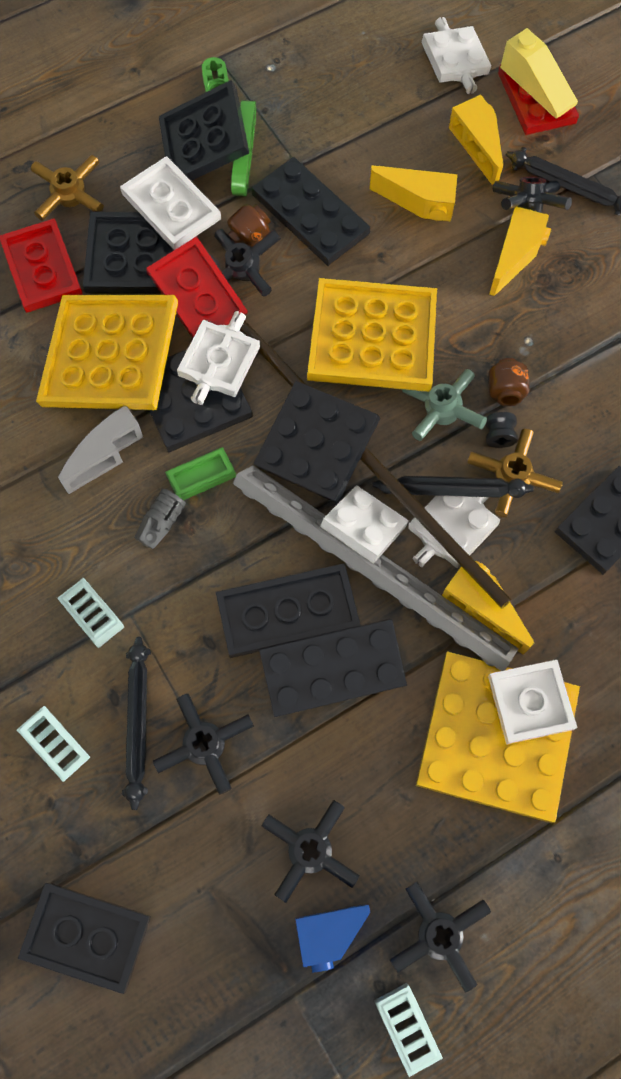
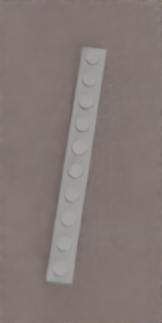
M252 465L237 474L233 484L240 488L244 495L257 500L267 507L271 514L283 518L293 525L297 532L307 535L316 541L324 551L339 557L350 569L359 571L369 578L377 588L386 590L396 597L403 606L413 609L425 617L430 625L445 631L460 646L469 648L478 654L486 664L495 666L500 671H504L510 664L518 650L516 646L384 555H381L374 564L320 527L326 515Z

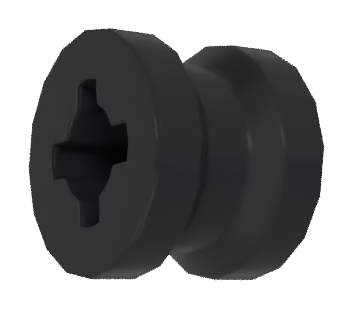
M496 412L486 417L487 422L485 426L489 429V433L486 435L487 445L495 448H505L517 443L518 435L514 431V427L517 424L516 415L509 412Z

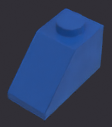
M369 904L295 918L303 967L311 966L312 973L333 969V961L342 959L370 914Z

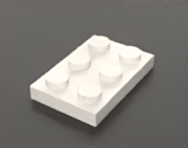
M167 156L120 186L122 195L174 250L221 220L220 211Z

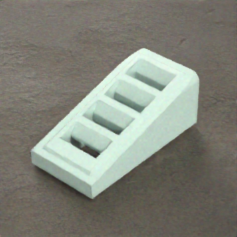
M82 578L57 598L98 648L124 628L122 622L85 578ZM85 589L87 594L71 605L69 600ZM92 598L95 602L79 614L76 610ZM100 607L102 611L87 623L83 620ZM107 616L109 620L93 632L91 628Z
M43 706L17 729L21 736L63 782L90 758L46 706ZM47 719L50 725L34 737L31 732ZM56 729L59 735L44 748L40 742ZM65 739L69 745L52 758L49 752ZM74 750L78 755L62 769L58 763Z
M407 983L374 1000L409 1077L443 1059L413 992ZM405 1001L408 1002L409 1008L390 1017L388 1010ZM414 1015L415 1023L398 1032L396 1031L394 1025ZM421 1030L423 1034L421 1038L403 1046L402 1039ZM427 1044L430 1052L410 1062L408 1054Z

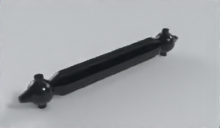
M521 147V150H516L515 152L507 151L506 156L511 160L513 170L517 171L518 168L524 166L530 174L544 178L549 182L556 180L560 183V187L603 206H614L616 210L614 214L620 216L621 195L618 196L614 190L537 156L528 157L526 154L527 148Z
M402 476L397 479L411 495L499 498L509 494L513 498H520L526 493L534 491V486L526 484L522 479L518 478L512 479L510 482L501 478ZM380 480L372 482V486L380 489L383 493H392Z
M136 637L134 644L126 653V658L132 661L128 671L126 777L129 783L122 790V795L129 801L132 810L138 809L140 801L148 793V788L144 787L141 782L145 775L147 667L144 662L147 660L148 655L151 654V650L143 644L141 637Z

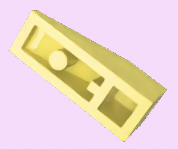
M526 28L506 42L500 68L552 116L557 119L577 105L578 101L547 45L534 33Z

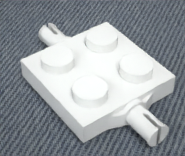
M440 17L435 22L438 32L423 34L421 43L439 83L447 81L462 82L466 93L470 94L471 92L473 94L477 90V85L473 78L488 75L491 69L490 61L473 26L451 29L445 17H442V19Z
M235 311L229 325H216L205 320L200 324L177 369L179 377L193 381L198 385L193 396H191V400L197 404L198 401V405H203L209 390L219 391L236 397L260 348L259 340L248 337L240 331L244 320H246V316L243 313L239 315V311Z
M435 496L425 507L430 515L469 555L475 551L500 523V519L483 504L489 497ZM416 518L409 523L408 529L417 535L424 544V547L413 557L416 564L419 562V566L423 567L435 554L445 558L456 568L460 566Z

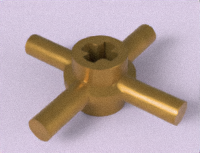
M90 155L75 171L71 168L62 167L54 172L38 161H35L31 166V171L50 183L49 189L51 192L47 200L34 212L35 216L43 221L59 204L70 208L81 203L93 212H102L104 205L84 192L85 186L83 182L99 165V160L94 155Z
M530 429L521 430L514 453L496 460L471 452L467 464L494 472L496 478H501L507 482L518 478L522 479L526 484L555 493L560 492L563 483L562 481L534 472L532 463L527 457L534 434ZM511 471H516L517 475L513 474ZM509 494L500 497L495 514L500 517H507L513 497Z

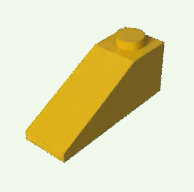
M478 95L452 107L449 129L493 186L495 181H499L503 168L497 118L493 107L485 101L482 95Z
M372 165L369 189L421 218L435 221H451L455 205L458 174Z
M520 207L514 208L489 295L495 296L536 257L540 245L546 246L551 228L546 227L549 218L548 214Z
M475 561L502 589L496 577L490 574V570L484 564ZM460 567L445 588L442 596L518 648L517 651L524 655L531 648L534 641L511 602L501 609L479 584Z

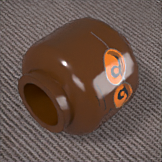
M244 204L227 220L228 227L231 230L228 236L234 243H244L252 247L269 234L268 224L271 221L257 204L254 206Z
M504 358L499 363L493 365L488 373L489 394L491 398L502 406H515L521 403L530 391L527 366L514 358Z

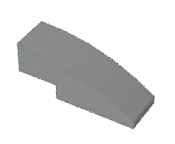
M127 406L118 409L98 424L81 441L69 457L58 476L68 494L123 463L119 451L143 438L140 426Z

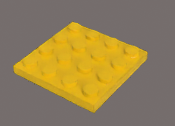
M319 278L307 381L430 392L433 383L437 288Z
M62 295L36 402L41 407L120 409L123 406H127L128 409L157 410L178 306V300L175 295Z
M447 651L415 786L548 823H555L572 731L506 744L488 679L490 673L500 672V670L495 666H489L482 660ZM564 682L575 717L580 686Z

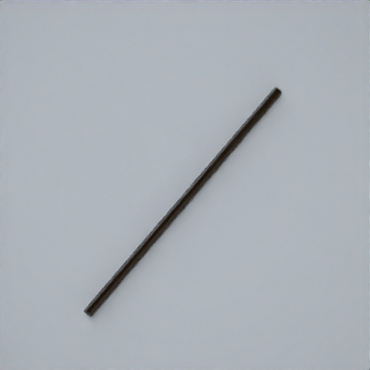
M244 320L240 331L244 335L260 341L258 352L291 387H293L295 381L305 384ZM366 447L360 460L501 609L509 604L512 599Z

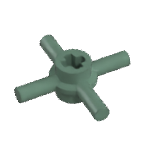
M465 369L453 385L438 384L430 392L402 389V392L425 402L427 415L412 432V436L416 440L422 441L435 424L449 425L455 422L457 418L480 429L485 426L487 418L463 407V401L460 396L475 378V374L471 370Z

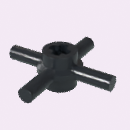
M523 177L520 179L519 186L495 181L492 188L493 192L509 196L501 201V206L504 210L520 207L542 212L543 204L568 210L572 204L571 198L553 194L560 189V183L556 180L546 183L544 178Z
M224 229L217 230L214 237L226 251V268L221 271L226 280L230 281L232 278L241 281H251L263 297L269 295L272 288L259 274V256L281 240L277 232L273 229L251 247L244 243H234Z
M189 693L178 697L176 700L189 729L184 735L182 747L153 760L158 774L189 759L195 764L206 765L219 795L230 791L232 787L219 758L224 751L226 740L254 727L249 714L218 728L212 723L201 721ZM201 736H205L207 740L212 737L213 740L208 743L209 749L203 752L200 747L198 749L195 748L200 744L198 738Z
M333 800L315 829L306 828L295 832L270 814H268L261 825L264 829L289 845L288 853L293 865L274 894L285 903H287L305 873H317L324 869L351 888L357 882L360 875L331 856L332 847L327 837L344 811L345 807ZM311 840L315 841L318 844L316 850L320 853V856L317 860L312 857L310 861L304 860L302 858L304 851L300 848L304 842L309 845Z
M418 881L411 884L405 890L423 921L418 931L419 941L390 959L394 969L399 973L425 955H429L437 960H446L464 992L472 990L478 984L459 953L463 944V931L491 913L490 908L484 900H481L454 918L447 913L435 912ZM437 926L443 930L448 929L449 933L445 936L447 942L445 945L439 942L434 944L432 940L437 935L435 931Z

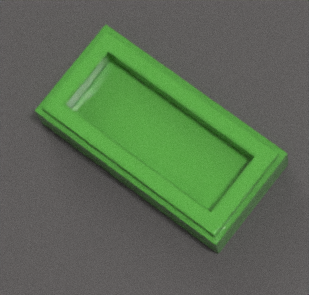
M223 447L165 472L174 493L183 500L236 477V472Z

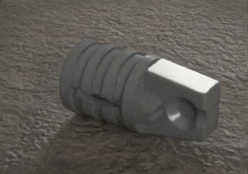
M161 489L159 495L154 500L155 502L144 515L134 537L138 542L151 549H154L170 531L172 525L177 520L176 518L186 506L183 499L166 489Z

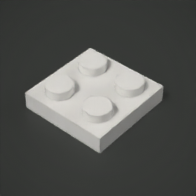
M356 485L324 517L320 527L374 564L405 529L409 520Z
M558 660L504 670L488 675L506 744L572 731L577 728Z

